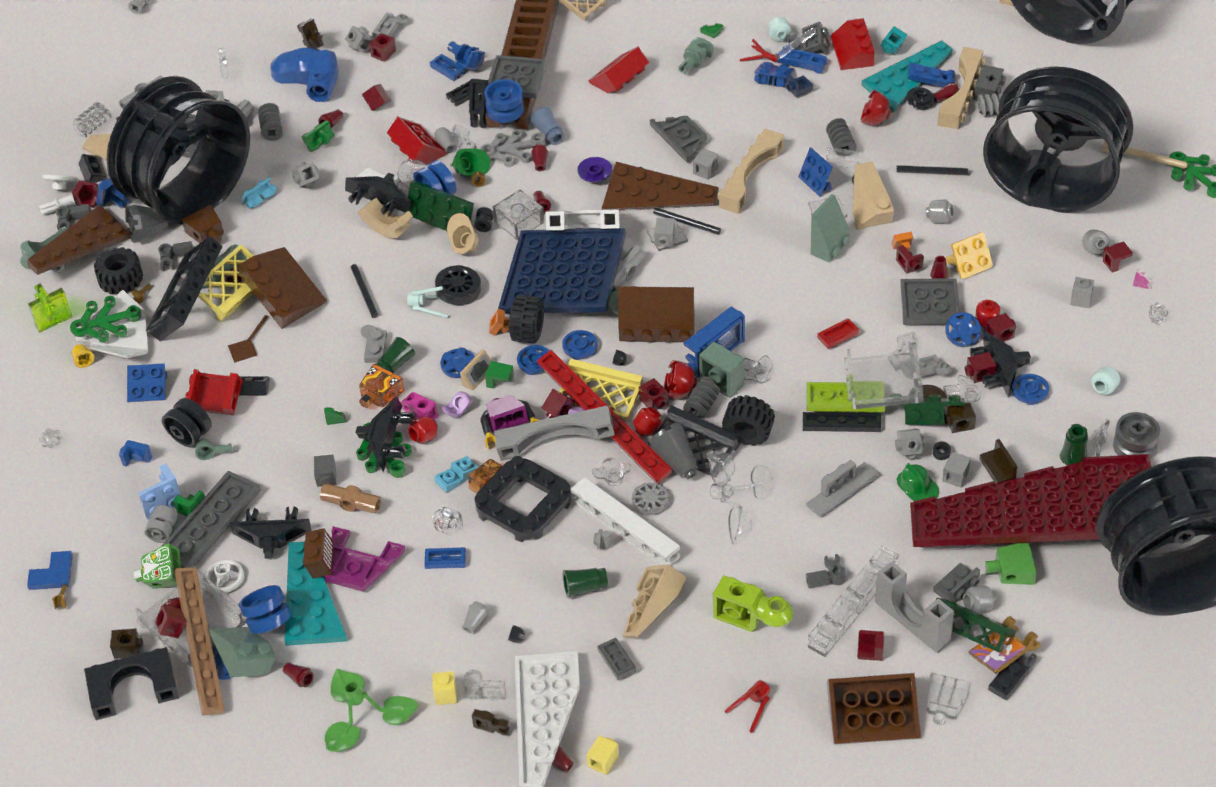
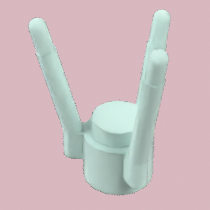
M442 286L408 293V306L413 307V311H422L445 318L449 317L447 314L420 307L424 305L425 299L439 298L436 294L424 295L425 293L442 290Z

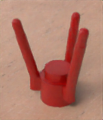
M757 680L744 695L725 710V713H729L748 698L756 703L761 701V705L749 730L750 733H753L766 703L770 700L768 696L770 687L764 681Z

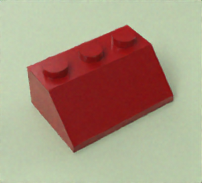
M864 18L847 20L830 35L840 70L874 66L875 50Z
M639 46L621 54L589 79L588 82L606 93L612 91L616 93L623 88L622 84L631 82L635 74L639 75L645 71V66L649 64V61Z
M397 116L387 131L391 141L400 147L399 150L409 157L408 160L415 165L418 163L425 166L447 154L445 149L419 123Z

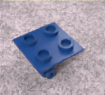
M763 62L754 71V81H757L758 84L770 85L771 76H773L772 86H775L776 83V86L785 87L787 75L791 74L794 68H790L789 65L785 64L776 66L771 62Z
M810 147L798 178L821 197L823 191H830L832 188L831 183L827 180L833 166Z
M165 363L127 366V402L165 400V379H167Z

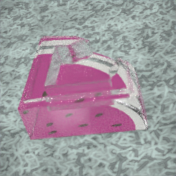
M1137 269L1133 286L1151 290L1152 279L1146 275L1145 271Z

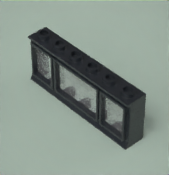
M209 235L205 240L184 254L146 329L149 334L159 341H162L184 325L223 247Z

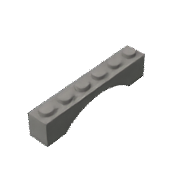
M609 406L494 431L496 450L501 461L511 459L514 456H521L535 444L555 436L582 435L593 439H600L615 435Z

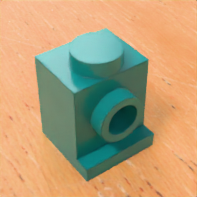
M893 26L880 46L886 54L895 55L904 44L908 34Z

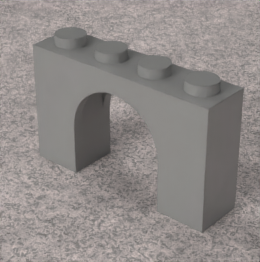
M891 561L877 573L875 603L935 652L939 651L951 641L954 611L940 599H937L921 612L908 596L906 590L907 573Z

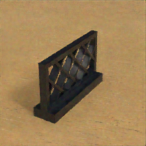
M671 405L667 410L668 415L655 434L662 429L666 430L669 422L681 423L685 432L691 431L694 433V437L688 438L689 443L696 441L698 448L692 449L693 454L699 452L701 459L696 460L697 470L715 478L733 450L736 451L740 446L738 435ZM705 438L710 440L711 444L700 447L698 440ZM721 446L728 448L725 453L718 455L715 448ZM713 449L714 456L703 458L702 451ZM716 460L717 465L714 470L706 467L705 463Z

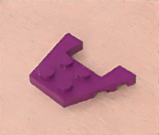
M333 526L331 531V539L334 542L332 574L325 576L326 582L364 592L405 552V545L388 541L380 557L344 548L351 536L350 531Z

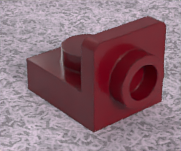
M904 245L897 247L896 261L906 274L923 268L924 256L922 253L913 256Z

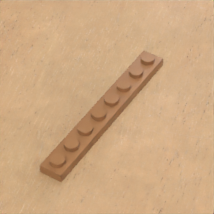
M196 567L176 568L175 578L181 609L187 621L185 630L202 716L223 714V700Z

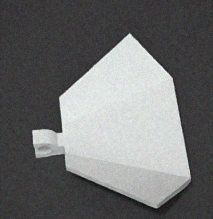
M124 290L114 297L116 305L111 308L107 316L126 311L131 305H136L141 309V319L137 322L123 319L110 323L115 326H126L127 335L120 338L109 331V340L105 343L99 342L98 339L87 335L76 337L78 344H83L92 350L128 359L149 352L145 310ZM101 309L93 317H91L89 321L94 320L101 311ZM99 327L92 328V329H94V330H96V331H98V332H99L100 330H104V329L99 328Z

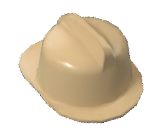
M462 213L453 215L447 224V233L454 252L464 254L469 251H476L479 236L473 229L470 219Z

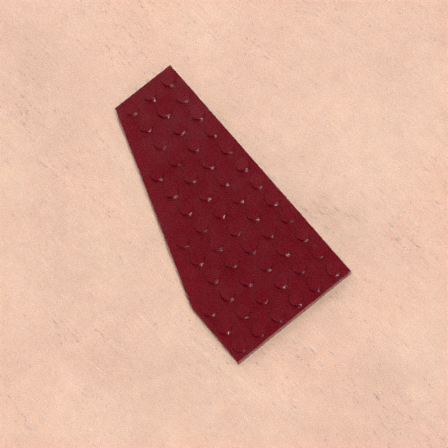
M1149 454L1083 458L1082 462L1055 469L1051 466L1024 473V477L995 484L992 481L965 488V492L938 499H935L933 496L910 502L913 547L1099 539L1096 532V519L1103 503L1128 479L1151 468Z

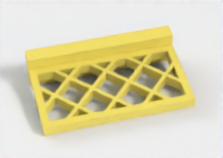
M242 244L210 271L206 279L208 281H205L203 285L209 286V293L200 292L198 298L217 314L216 318L221 322L254 294L246 283H237V276H240L237 271V264H241L246 260H236V255L241 251L246 256V260L254 256ZM234 264V271H224V265ZM221 275V282H211V276ZM224 275L234 276V283L224 282ZM211 286H221L222 294L212 293ZM224 287H234L235 292L233 294H225ZM212 298H222V304L217 307L212 303Z
M570 359L568 367L585 383L592 380L597 381L599 385L591 389L594 392L602 389L605 395L600 398L603 401L607 399L610 403L609 407L621 419L629 420L639 395V386L644 384L643 377ZM613 385L617 390L607 394L605 387ZM560 388L559 392L563 394L566 393L562 388ZM628 389L634 390L633 395L627 398L622 393ZM620 394L623 400L613 404L610 398ZM575 402L572 407H580V406ZM626 404L627 411L626 413L618 412L616 408Z

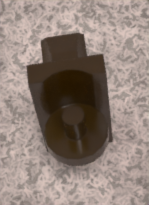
M310 18L306 22L297 25L298 31L302 34L304 46L318 48L324 45L322 32L318 31L314 19Z

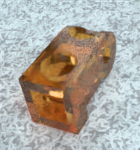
M493 459L484 462L468 475L469 489L477 494L502 465Z

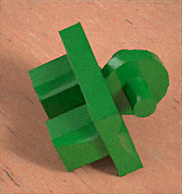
M324 121L322 124L316 125L309 133L302 135L301 138L304 144L307 145L308 150L313 152L321 145H327L335 135L330 128L329 121Z

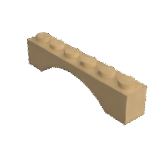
M963 47L959 57L958 70L964 79V84L956 94L942 102L938 112L937 126L958 129L960 123L964 122V111H968V101L972 100L977 78H979L981 68L985 65L984 50Z
M764 129L761 134H758L754 145L750 146L747 155L743 156L741 164L734 169L732 177L727 179L723 190L719 191V208L737 214L740 213L746 204L745 182L748 176L761 164L777 158L784 147V134L769 129Z

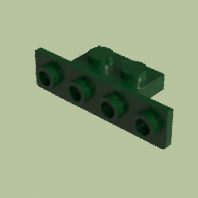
M891 395L885 401V405H905V425H945V406H964L965 398H961L960 395H950L949 398H941V395H930L929 398H921V395H910V398H902V395Z

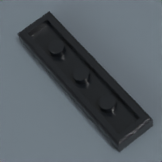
M803 412L802 431L881 432V413Z

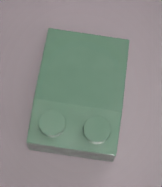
M831 194L811 215L810 254L828 263L834 257H837L840 250L846 247L850 241L848 224L834 194Z
M248 627L215 628L209 630L230 677L269 674L276 656L267 640L258 634L251 633Z

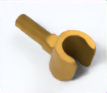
M148 283L139 291L137 289L133 290V300L138 304L142 303L145 298L143 294L151 287V284Z
M66 584L62 585L59 595L52 598L54 609H57L58 606H62V609L67 607L65 601Z

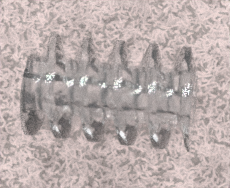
M96 102L85 110L83 114H80L78 118L73 120V126L79 135L86 138L87 134H92V130H97V126H102V123H105L112 116L107 107Z

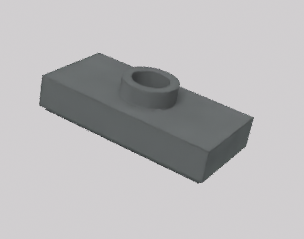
M617 638L597 646L599 653L617 680L636 672L635 665Z

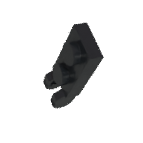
M470 79L469 114L471 127H477V114H479L480 127H487L484 91L488 86V80Z
M1032 653L1027 658L1025 664L1019 662L1024 654L997 674L989 684L988 690L1007 700L1027 676L1029 669L1037 659V655Z

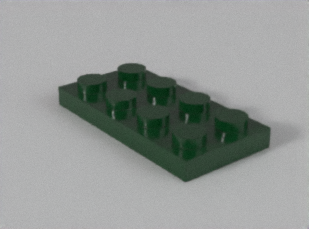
M415 180L410 182L408 198L411 201L410 213L413 216L412 218L447 231V224L450 218L455 214H465L471 221L474 207L473 202Z

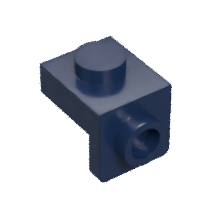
M790 74L787 75L786 89L795 97L813 90V84L804 75L796 79Z

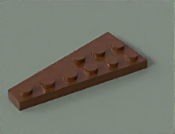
M616 162L601 209H620V211H624V209L644 210L654 209L655 207L663 209L664 207L714 206L719 187Z
M99 204L27 259V265L39 275L129 239L130 232Z

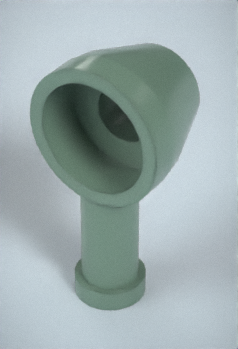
M205 438L200 439L195 447V455L200 460H209L215 453H232L231 443L213 446Z

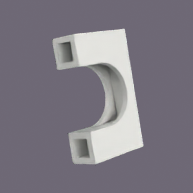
M620 209L547 211L546 230L620 228Z

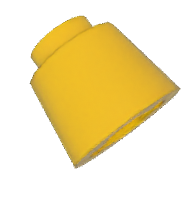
M78 344L73 347L71 354L77 367L85 368L92 364L94 354L85 345Z

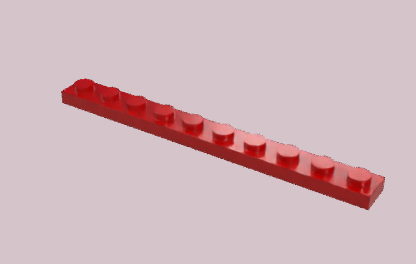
M552 350L537 360L538 365L584 411L608 406ZM609 407L615 433L614 436L609 437L657 484L673 473L672 469Z

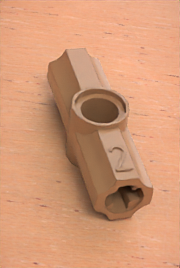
M326 483L323 484L320 494L322 501L338 504L348 512L358 509L378 513L382 501L380 496L364 493L354 485L343 488Z

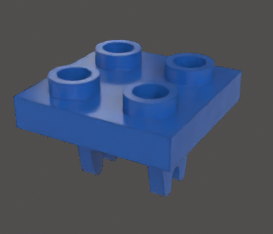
M110 178L101 181L98 185L96 203L104 206L112 201L120 208H123L122 202L125 204L129 203L127 197L113 186Z

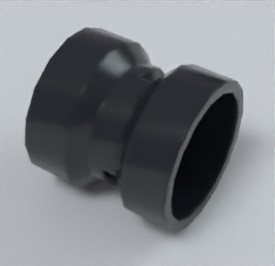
M481 207L477 209L474 222L476 230L480 232L491 230L494 212L490 208Z

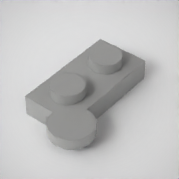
M386 12L372 32L373 38H376L380 33L392 36L399 25L408 23V16L401 13L394 17L392 13Z
M365 325L361 328V335L367 338L364 361L365 363H377L378 359L385 353L387 330H375L373 325Z
M936 355L901 363L900 371L907 380L935 373L947 375L951 372V367L947 363H939V358Z

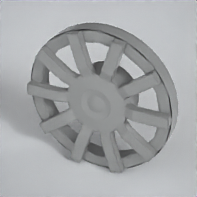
M645 482L636 487L632 494L634 508L643 514L652 515L660 513L669 503V494L666 487L656 482ZM660 498H666L665 502H663V501H661V500H659V499H660ZM635 499H643L637 503L635 501ZM643 503L645 506L641 508L639 505ZM658 503L662 505L659 508L656 507Z

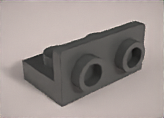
M820 21L802 28L803 51L813 53L822 49L823 53L827 55L829 54L828 47H830L827 39L829 32Z
M959 563L933 587V592L941 598L954 603L958 600L960 601L963 599V595L968 588L979 584L980 569L976 567L972 571L962 563Z

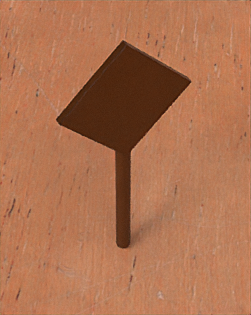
M264 315L247 340L228 345L234 363L257 356L251 340L267 319V315Z

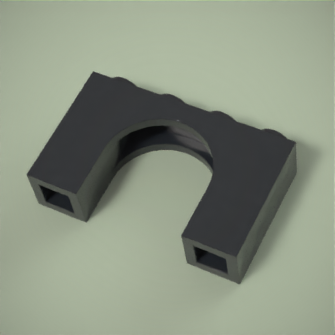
M167 647L84 668L91 710L95 720L117 715L113 693L119 682L130 676L141 675L149 678L153 683L158 704L179 699Z

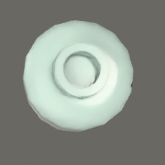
M776 17L769 22L768 31L770 37L776 42L787 40V35L791 34L789 22L783 17Z
M1108 366L1102 367L1093 375L1091 384L1097 393L1108 395L1120 384V376L1115 369Z

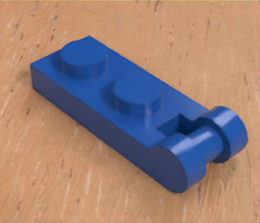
M782 47L778 55V62L811 69L815 73L820 74L823 72L828 58L820 54Z
M910 62L908 66V79L944 87L949 83H955V71H944Z

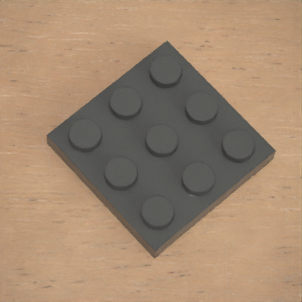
M496 55L488 79V85L496 80H513L521 86L523 97L536 98L546 68V59Z
M957 278L900 279L903 325L946 324L952 315L960 313Z

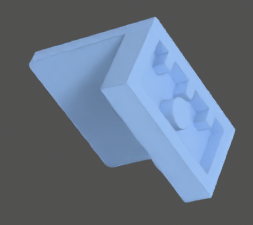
M166 463L159 466L161 472L159 479L161 482L138 493L147 520L150 519L155 506L164 505L175 508L173 500L177 495L181 496L176 478Z

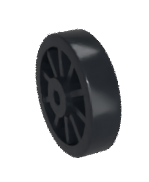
M461 265L449 266L442 269L436 275L435 287L442 286L443 289L435 292L446 303L454 305L467 304L479 296L481 279L479 274L469 267Z

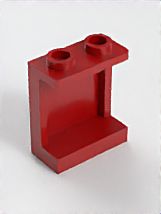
M194 369L193 374L189 377L190 387L189 391L185 394V398L193 400L206 412L234 416L243 380L237 373H230V376L201 373L198 369Z

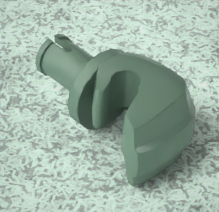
M700 37L694 38L685 49L683 54L684 61L678 67L679 71L687 74L692 66H700L702 58L712 56L714 52L713 44Z

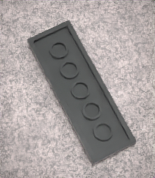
M230 471L225 473L163 543V545L169 543L179 549L181 568L194 567L230 526L229 522H234L260 492V485Z

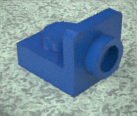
M127 440L124 447H121L119 451V457L123 466H127L131 459L149 463L152 458L149 445Z

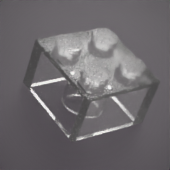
M521 189L492 206L494 222L516 240H518L521 230H534L544 223L543 207Z

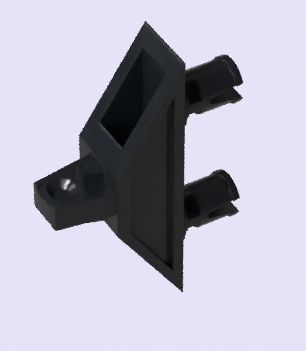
M387 173L384 178L379 176L346 177L345 191L352 193L348 198L351 204L356 200L355 205H358L362 198L369 200L377 198L384 205L381 213L385 215L388 212V217H390L395 209L405 213L407 211L410 212L411 201L394 183V174Z
M984 330V346L970 348V356L990 353L996 364L997 374L982 376V382L985 384V388L1001 384L1007 397H1009L1017 375V369L1030 364L1031 356L1028 351L1014 352L1011 346Z
M397 396L371 420L368 426H357L355 431L358 438L370 443L377 463L383 473L389 457L405 458L403 453H406L405 446H391L398 423L413 425L412 420H415L414 412H401L402 404Z
M289 506L286 508L285 520L257 521L259 510L254 508L251 515L248 508L246 510V521L229 522L232 534L263 549L265 559L273 558L274 548H281L289 544V542L304 536L306 532L312 531L309 519H297L298 508L295 506L291 514Z

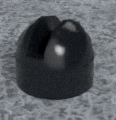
M616 350L612 364L622 366L627 361V355L623 351Z
M513 625L508 641L513 643L523 641L519 636L520 634L525 635L524 630L519 626Z

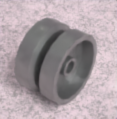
M1130 412L1121 416L1117 421L1113 440V448L1116 454H1149L1151 459L1156 454L1160 435L1159 423L1150 415L1141 412Z

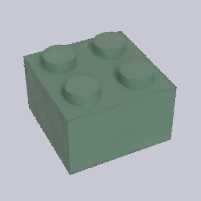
M714 341L699 355L700 378L705 376L712 379L719 387L720 393L731 398L744 385V359L740 355L729 351Z

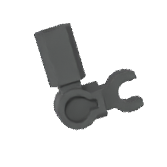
M90 205L73 206L70 209L66 206L57 208V230L62 227H71V218L80 219L91 211Z
M192 241L173 244L174 246L164 243L158 247L162 272L165 271L164 268L167 265H170L171 269L174 270L173 256H184L186 252L193 249Z
M835 554L834 561H830L827 556L824 557V565L828 568V571L822 570L806 573L808 588L829 585L830 582L833 585H842L845 582V569L840 564L838 554Z

